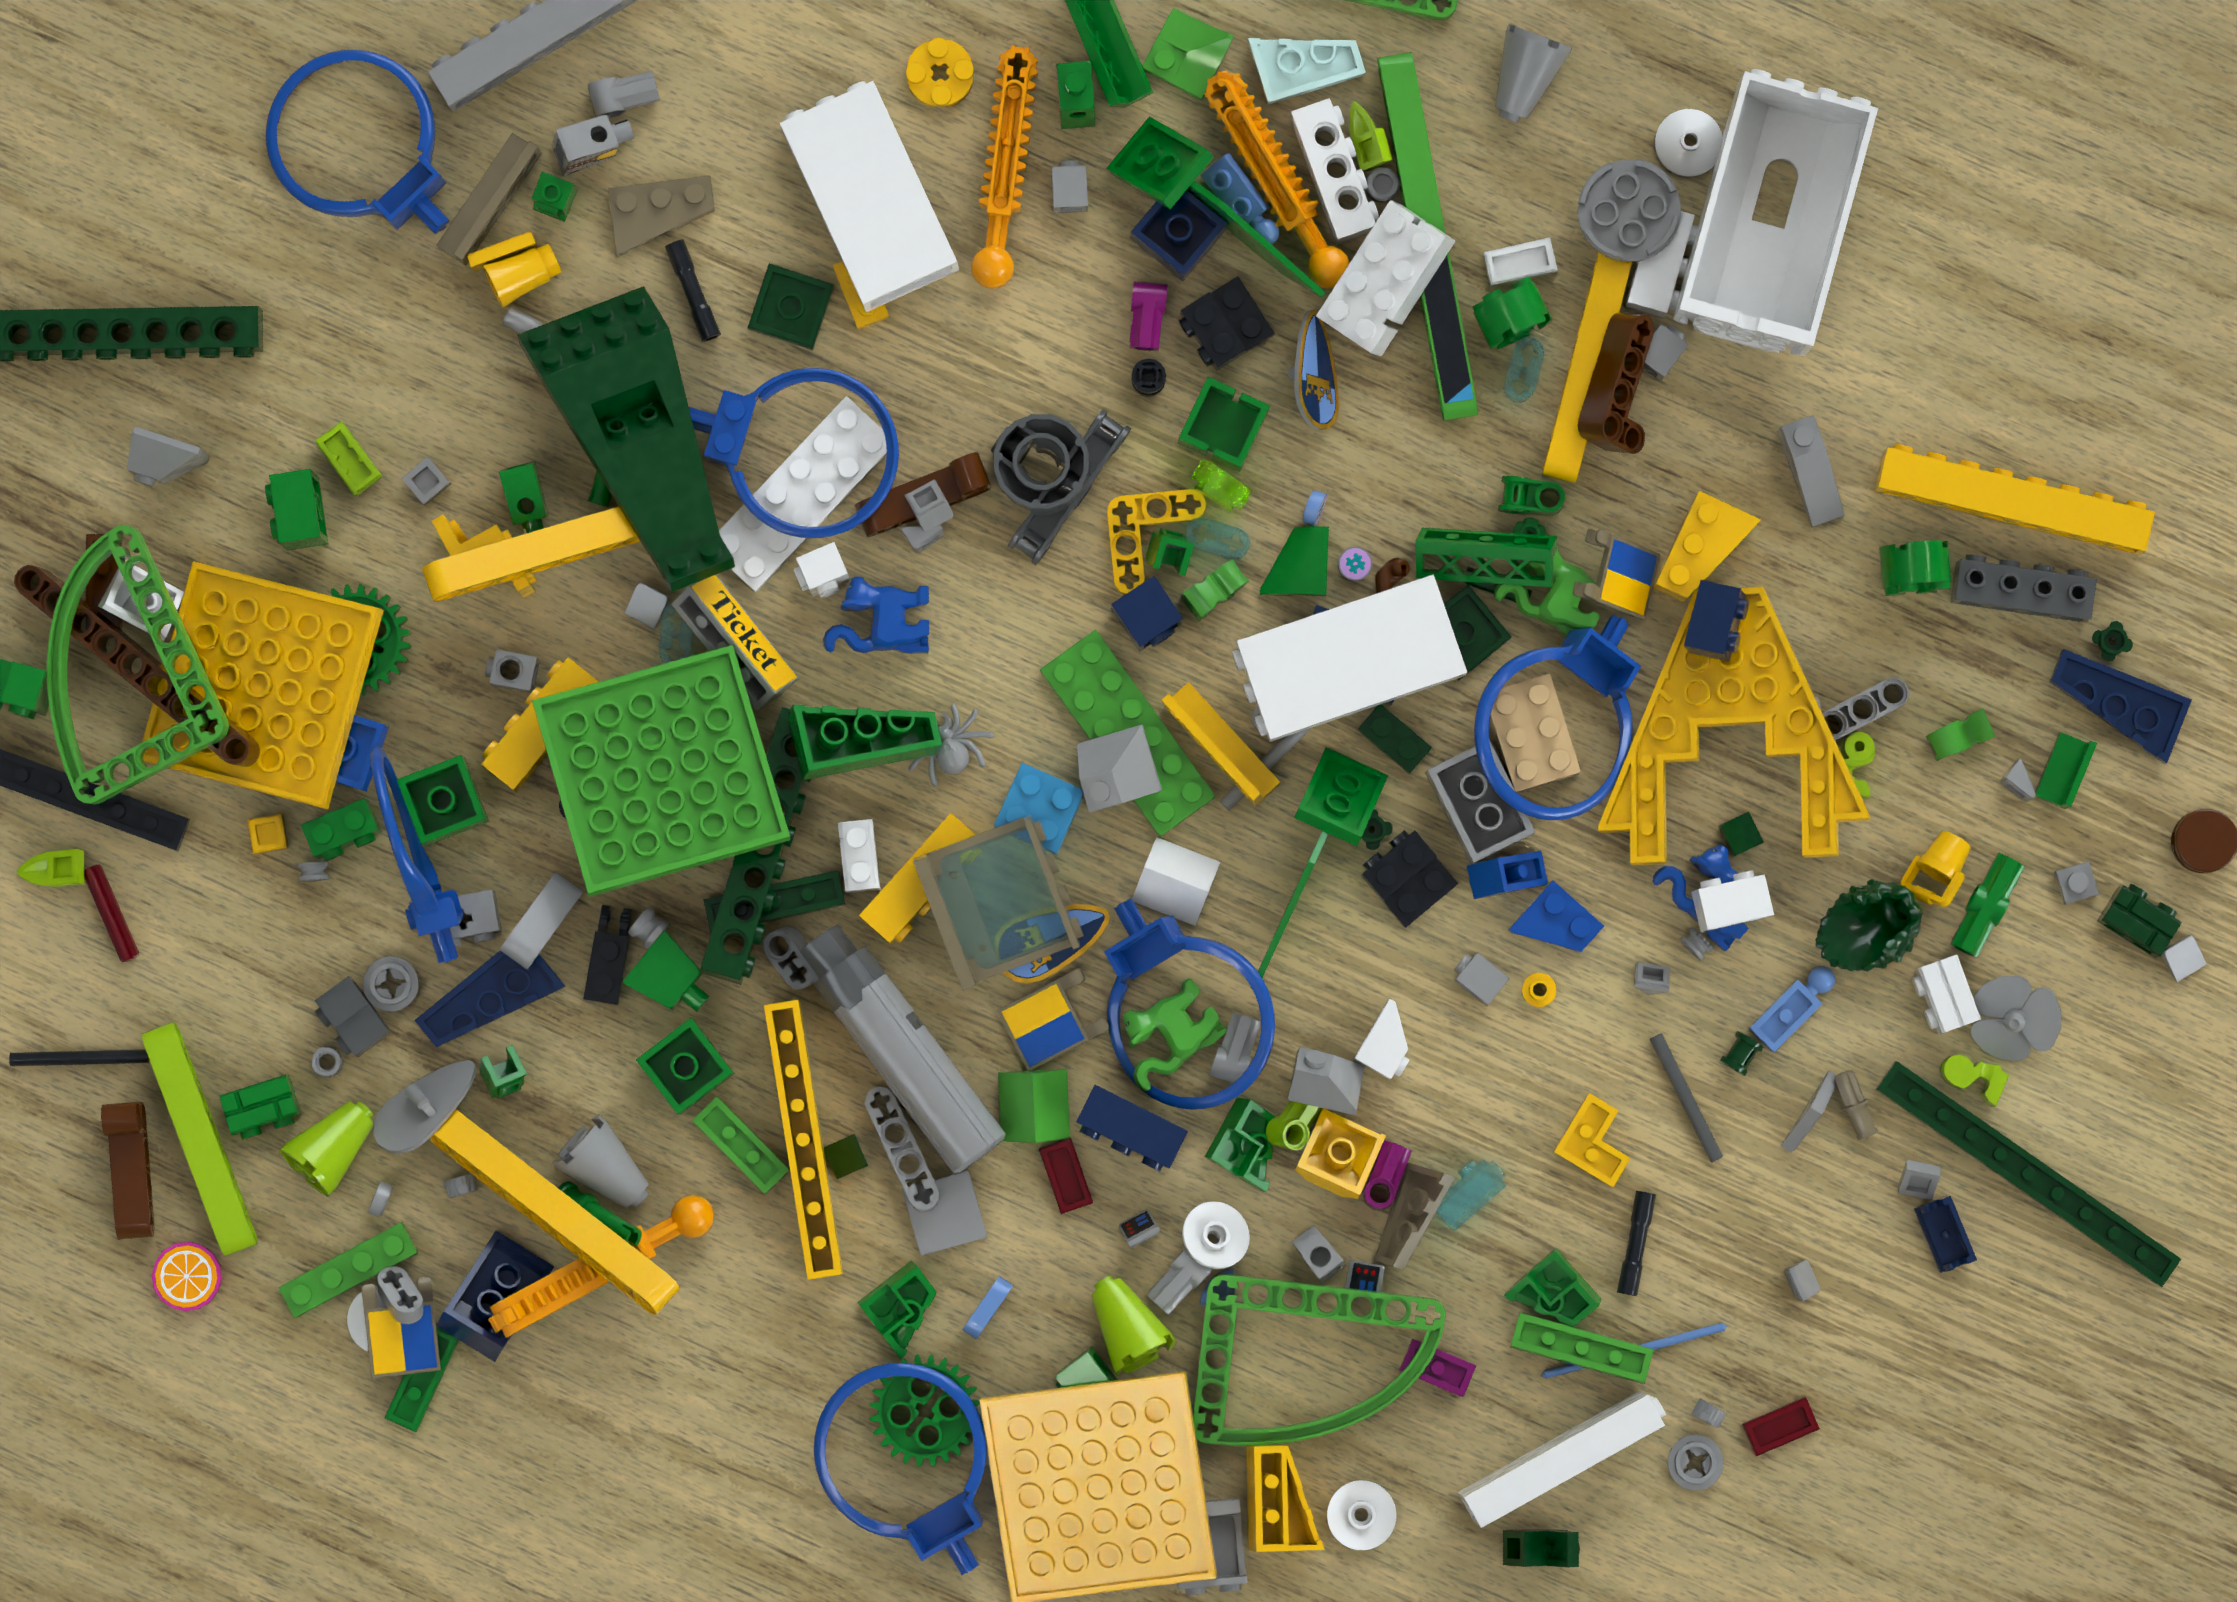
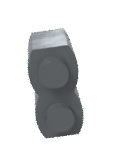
M350 976L315 1000L319 1006L315 1010L317 1016L326 1027H329L331 1024L334 1026L339 1034L335 1040L346 1055L352 1052L356 1057H360L392 1033L360 987Z

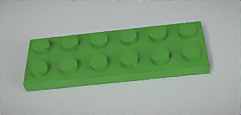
M1097 630L1091 632L1040 669L1090 740L1143 724L1162 791L1133 800L1159 837L1216 798L1213 791Z

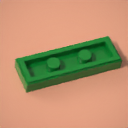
M437 1326L441 1370L405 1374L384 1417L413 1432L418 1431L459 1342L457 1338Z

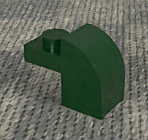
M1558 1529L1503 1530V1565L1520 1567H1579V1532Z

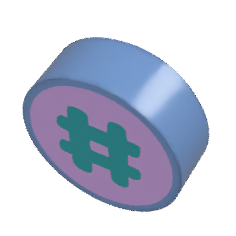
M1317 490L1311 493L1302 520L1304 523L1312 526L1317 525L1326 504L1327 494Z

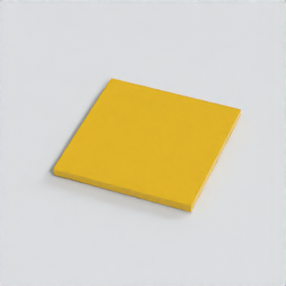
M193 561L178 614L225 715L255 739L259 745L260 754L253 765L241 767L225 762L207 747L169 768L328 810L384 610ZM175 627L170 642L176 637L177 631ZM185 654L180 655L175 661V669L179 674L186 673L191 667L190 658ZM165 678L158 683L157 691L159 695H163L167 690L168 683ZM200 685L194 686L193 689L205 698L203 687ZM153 703L142 743L179 723ZM213 721L210 724L208 732L216 733L214 727L218 725L217 721ZM180 732L174 737L173 745L177 751L181 752L187 749L190 741L189 736L185 732ZM239 742L234 748V754L237 759L241 758L245 753L243 742ZM153 747L147 749L143 756L144 762L156 765L159 761L157 749Z
M1186 1371L985 1397L979 1400L1011 1602H1033L1215 1579L1217 1577Z

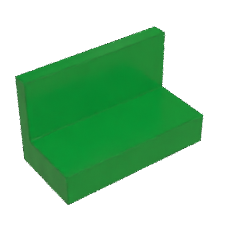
M2060 732L2036 787L2035 797L2063 809L2072 807L2097 743L2093 741L2086 743Z

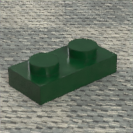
M1381 704L1373 710L1357 729L1358 732L1408 774L1414 770L1432 748Z

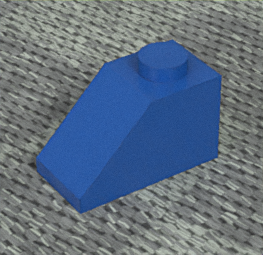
M1541 851L1500 857L1467 865L1474 899L1548 885Z

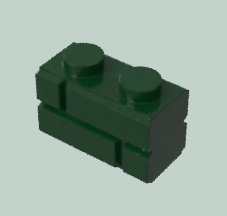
M2130 884L2128 888L2124 885L2119 886L2097 922L2154 958L2160 957L2182 923L2175 918L2177 912L2161 902L2157 906L2146 900L2148 894L2133 884Z

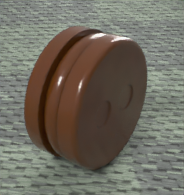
M2200 809L2190 812L2177 822L2172 831V852L2176 860L2189 871L2201 874L2218 871L2226 867L2237 853V829L2231 819L2220 811Z

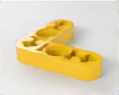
M1186 489L1115 497L1110 501L1107 509L1111 560L1114 585L1119 593L1126 595L1144 583L1140 527L1198 520L1203 516L1206 509L1205 498L1199 491ZM1189 496L1193 497L1194 502H1200L1201 507L1195 508V514H1188L1187 509H1176L1178 517H1171L1172 505L1170 497H1176V504L1186 503V499ZM1159 499L1165 503L1167 508L1165 515L1160 518H1153L1147 513L1146 507L1151 500ZM1119 503H1125L1127 509H1132V514H1128L1126 520L1127 527L1134 525L1135 531L1122 530L1114 533L1113 527L1120 528V518L1118 515H1113L1112 511L1118 509ZM1124 536L1132 538L1136 544L1135 551L1127 556L1120 554L1116 549V542ZM1138 559V565L1131 564V570L1134 577H1139V582L1134 583L1133 589H1127L1125 583L1119 582V578L1125 577V566L1117 567V561L1129 562Z

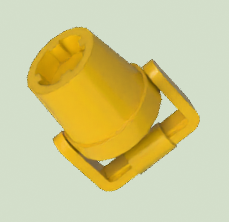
M1941 831L1925 854L1914 857L1900 882L1901 885L1906 886L1913 892L1916 900L1928 905L1949 906L1964 881L1965 875L1961 870L1970 852V845L1962 838L1950 832ZM1919 870L1932 879L1948 886L1942 897L1918 885H1911Z

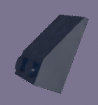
M495 1231L445 1308L436 1326L495 1362L511 1336L506 1338L502 1330L495 1333L488 1320L494 1316L490 1307L549 1275L554 1266L500 1232Z

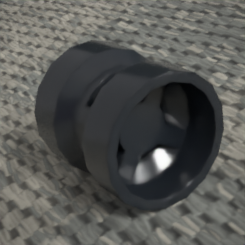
M1150 358L1138 362L1132 371L1131 380L1133 388L1138 394L1145 397L1159 394L1164 388L1166 373L1162 364Z

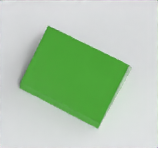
M1067 1069L998 1072L1000 1126L1006 1133L1003 1141L1038 1143L1070 1138Z

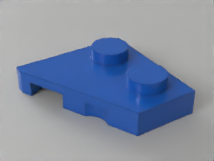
M1552 880L1508 930L1512 934L1522 935L1541 942L1582 952L1604 925Z

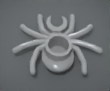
M955 704L951 705L954 723L952 718L942 711L945 722L942 726L938 727L942 746L936 755H931L929 758V777L932 786L936 787L938 785L935 776V759L937 758L938 765L943 772L950 775L960 774L969 762V753L966 746L976 755L979 766H985L981 751L972 741L964 739L974 737L993 738L994 734L985 731L963 733L975 720L978 710L974 709L970 717L960 728L959 711ZM925 757L914 759L908 767L909 771H913Z

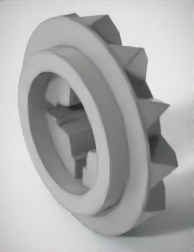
M388 956L378 959L367 969L363 988L367 999L376 1008L383 1011H399L410 1005L418 993L419 978L413 966L406 960ZM388 969L394 979L406 981L396 987L395 999L389 989H377V986L387 981Z
M1692 1434L1679 1439L1669 1451L1667 1465L1672 1478L1680 1486L1689 1490H1703L1713 1485L1720 1477L1723 1469V1456L1714 1441L1702 1435ZM1686 1450L1695 1456L1708 1454L1701 1462L1704 1475L1694 1468L1683 1472V1469L1690 1462Z

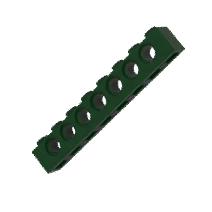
M259 306L0 310V362L14 361V356H27L29 361H47L48 355H62V360L77 361L82 360L83 355L96 354V359L115 360L117 359V354H130L131 359H151V354L165 353V358L183 359L186 358V353H199L200 358H219L220 352H233V357L250 358L254 357V352H263V311ZM192 325L199 326V337L195 341H185V330ZM224 325H233L235 328L234 336L228 341L219 340L218 332L220 328ZM124 326L130 327L132 331L130 339L123 343L117 342L115 337L117 330ZM156 326H164L166 329L164 339L159 342H152L150 340L151 330ZM56 327L62 328V339L55 344L48 343V332ZM88 327H95L97 329L96 339L91 343H83L81 339L82 332ZM20 328H26L28 330L27 340L22 344H14L13 335L15 331Z
M784 707L781 708L766 757L774 784L777 777L782 774H789L795 779L794 785L786 790L780 789L775 784L781 807L785 812L784 817L790 834V840L775 844L774 850L767 855L759 854L754 850L735 856L700 968L702 974L739 985L742 984L743 977L750 978L755 963V958L750 957L754 944H761L766 927L760 924L764 911L770 913L776 895L775 892L770 890L774 878L781 879L786 860L780 858L784 846L791 847L796 827L791 826L794 813L801 814L806 795L801 794L804 781L811 782L812 780H802L798 758L788 755L785 751L787 745L794 741L787 716L790 709ZM754 871L760 872L765 878L763 884L756 888L750 887L745 883L746 876ZM742 904L752 906L754 915L748 920L738 919L735 916V910L738 906ZM731 937H739L743 940L744 947L738 953H730L724 948L725 942Z

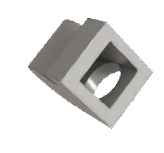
M1314 1225L1291 1241L1321 1284L1346 1266L1344 1260Z

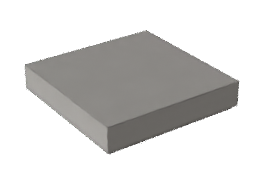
M969 1170L934 1180L939 1190L940 1200L937 1207L929 1212H919L914 1209L904 1189H902L921 1256L987 1237ZM923 1184L915 1185L919 1192V1195L915 1197V1201H922L924 1205L931 1202L929 1196L934 1194L933 1190L926 1191Z

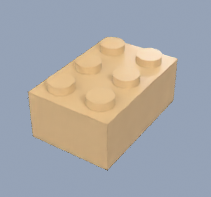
M1550 673L1502 688L1495 699L1489 723L1504 770L1515 792H1524L1578 775L1581 770Z

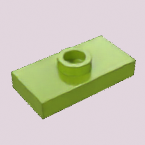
M343 421L314 441L355 497L383 478Z

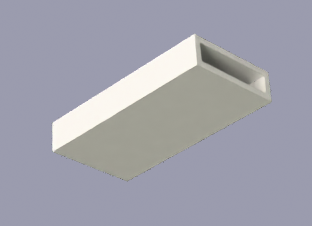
M865 81L853 84L847 89V93L836 98L833 95L824 97L816 103V107L805 112L802 109L793 111L785 117V121L780 122L782 132L866 312L959 271L956 257L874 81L867 84Z
M1434 574L1236 641L1237 650L1232 651L1238 671L1244 669L1248 679V683L1243 684L1249 703L1256 702L1260 714L1254 717L1260 736L1267 735L1269 742L1463 677L1467 674Z
M1638 1391L1457 1493L1474 1523L1482 1528L1662 1428L1665 1424L1661 1418L1666 1416V1413L1657 1397L1654 1398Z

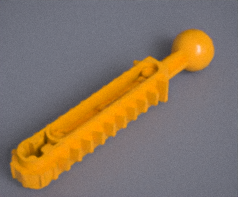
M1012 45L1004 54H1000V62L997 66V73L1001 74L1002 78L995 79V86L1002 90L993 94L994 100L1000 102V104L992 106V113L999 117L990 119V126L997 129V131L989 132L988 138L995 142V144L987 146V153L994 157L985 159V166L992 169V171L983 173V179L990 182V184L981 186V193L988 197L979 198V207L987 210L988 227L985 248L976 253L971 263V272L975 281L989 289L1000 288L1006 285L1014 273V261L1005 248L1008 224L1012 220V214L1021 212V203L1015 201V199L1022 198L1023 191L1016 188V186L1023 185L1025 179L1017 173L1026 171V164L1019 161V159L1028 157V151L1021 148V146L1027 145L1030 142L1029 137L1022 133L1031 131V124L1024 121V119L1033 117V111L1026 106L1032 105L1035 102V98L1027 93L1036 91V84L1031 82V80L1038 77L1036 67L1038 59L1034 57L1027 46L1023 48ZM1016 60H1021L1023 63V67L1020 69V81L1014 80L1013 66H1015Z
M1227 70L1218 72L1217 75L1207 80L1208 85L1204 95L1210 102L1209 107L1217 110L1218 115L1216 119L1224 122V132H1230L1232 136L1230 139L1231 144L1236 143L1239 148L1236 153L1244 156L1246 161L1243 165L1251 168L1252 174L1250 177L1252 179L1256 178L1259 182L1257 189L1265 192L1266 197L1264 200L1266 202H1271L1273 206L1270 211L1271 214H1278L1279 219L1275 225L1277 227L1284 225L1287 231L1295 229L1311 256L1307 268L1310 279L1322 288L1334 289L1350 264L1348 256L1341 249L1327 245L1313 219L1319 216L1315 209L1319 202L1318 200L1310 201L1308 197L1310 190L1303 189L1301 185L1302 177H1296L1294 173L1295 165H1289L1287 161L1289 158L1288 153L1283 154L1280 149L1283 144L1276 142L1273 137L1276 132L1274 130L1269 131L1266 126L1269 121L1267 118L1262 119L1259 114L1262 109L1261 107H1255L1253 103L1254 95H1248L1246 91L1247 83L1243 82L1239 73L1234 74Z
M690 1194L681 1197L675 1202L671 1210V1217L643 1231L641 1225L637 1226L642 1232V1237L638 1245H633V1247L650 1260L657 1256L654 1251L655 1248L679 1235H683L686 1238L704 1236L710 1231L714 1223L715 1214L712 1205L700 1195ZM578 1258L492 1305L490 1309L494 1316L488 1320L495 1333L502 1330L507 1338L607 1284L609 1281Z

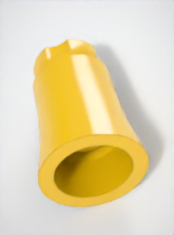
M549 244L537 249L533 247L501 261L482 265L491 289L502 309L531 290L550 282V278L562 272Z

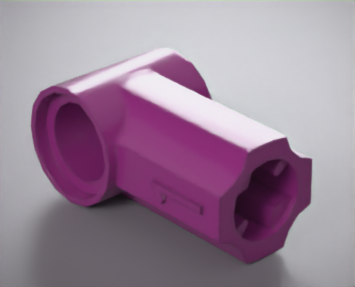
M1134 281L1131 304L1133 320L1130 332V348L1142 351H1159L1162 315H1165L1168 284Z
M1384 1140L1363 1193L1364 1202L1368 1207L1380 1211L1385 1210L1392 1204L1412 1150ZM1375 1185H1383L1389 1192L1388 1200L1384 1203H1376L1370 1197V1189Z

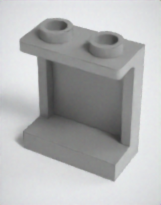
M1239 1498L1206 1501L1217 1577L1215 1579L1177 1583L1178 1589H1185V1595L1206 1593V1587L1220 1586V1592L1241 1590L1240 1584L1247 1583Z

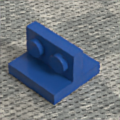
M354 715L336 783L367 792L373 775L370 752L373 747L378 746L382 748L389 726Z

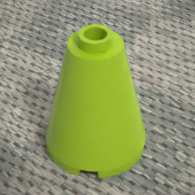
M349 1101L285 1143L279 1150V1153L297 1173L300 1171L307 1178L306 1182L328 1197L336 1190L374 1126L371 1120L374 1114L362 1102L358 1101L354 1104Z
M1108 1276L1094 1285L1096 1290L1091 1294L1111 1365L1117 1376L1121 1375L1122 1370L1125 1374H1129L1160 1358L1158 1350L1165 1346L1167 1351L1175 1346L1176 1340L1173 1334L1121 1278L1113 1279L1112 1276Z

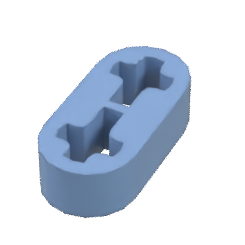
M999 1276L962 1330L977 1339L1014 1285Z

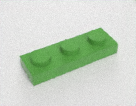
M718 1096L692 1120L764 1194L790 1171Z

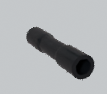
M684 239L666 245V252L674 272L681 282L701 341L706 342L721 335L720 330L698 282L695 267Z
M1636 1191L1631 1215V1229L1625 1260L1621 1267L1617 1293L1632 1296L1638 1295L1643 1268L1642 1259L1648 1228L1652 1221L1656 1194Z

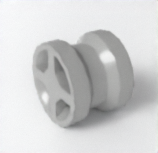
M648 907L631 926L628 934L632 937H639L643 941V945L649 949L663 930L666 932L671 924L666 920L658 919L655 916V911Z

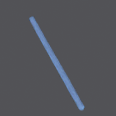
M1719 1323L1644 1343L1639 1346L1655 1350L1725 1331L1727 1325ZM1566 1364L1544 1370L1541 1376L1548 1379L1585 1368Z

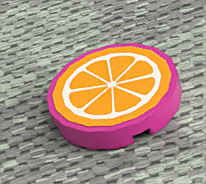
M193 1242L177 1243L165 1249L155 1261L152 1272L153 1288L159 1299L170 1308L181 1311L196 1310L209 1304L218 1293L223 1279L221 1264L215 1254L203 1245Z

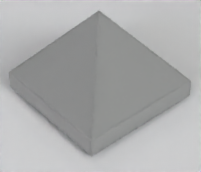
M1636 962L1635 988L1647 995L1669 992L1670 967Z

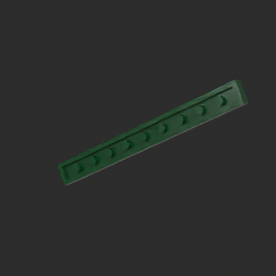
M1898 1061L1892 1064L1875 1089L2157 1286L2163 1287L2181 1261L2180 1257Z

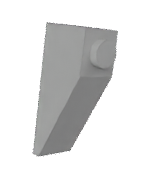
M1814 415L1781 426L1777 434L1811 527L1813 528L1845 516L1827 450Z

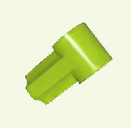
M1289 1101L1282 1114L1272 1118L1266 1127L1268 1141L1276 1147L1289 1150L1304 1148L1309 1140V1129L1322 1108ZM1290 1128L1289 1137L1286 1139V1131Z

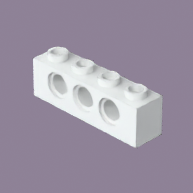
M1330 98L1291 111L1290 121L1335 244L1337 245L1368 234L1375 225V221L1378 220L1379 214L1374 201L1368 202L1364 193V189L1368 188L1367 181L1362 169L1356 170L1352 158L1356 157V152L1351 138H1344L1340 126L1345 123L1339 106L1333 107ZM1321 131H1327L1333 136L1334 142L1329 146H1321L1317 143L1315 135ZM1332 163H1339L1345 168L1346 173L1340 178H1333L1328 174L1327 166ZM1343 195H1351L1356 199L1357 206L1352 210H1345L1339 205L1338 199Z

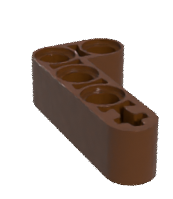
M1619 312L1611 317L1578 419L1580 436L1605 451L1636 454L1642 450L1645 443L1643 427L1629 419L1628 415L1653 338L1654 324L1648 315Z
M974 452L950 462V466L892 488L881 506L861 523L866 537L876 536L917 520L905 495L934 479L948 501L949 506L990 490L991 484L979 453ZM871 497L854 505L856 511L861 509Z
M144 1103L103 1104L101 1107V1122L103 1133L105 1136H108L117 1239L153 1237L155 1229Z

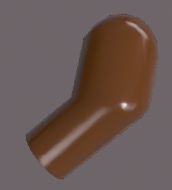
M1393 558L1376 573V594L1392 589L1397 582L1408 575L1410 566L1405 559Z

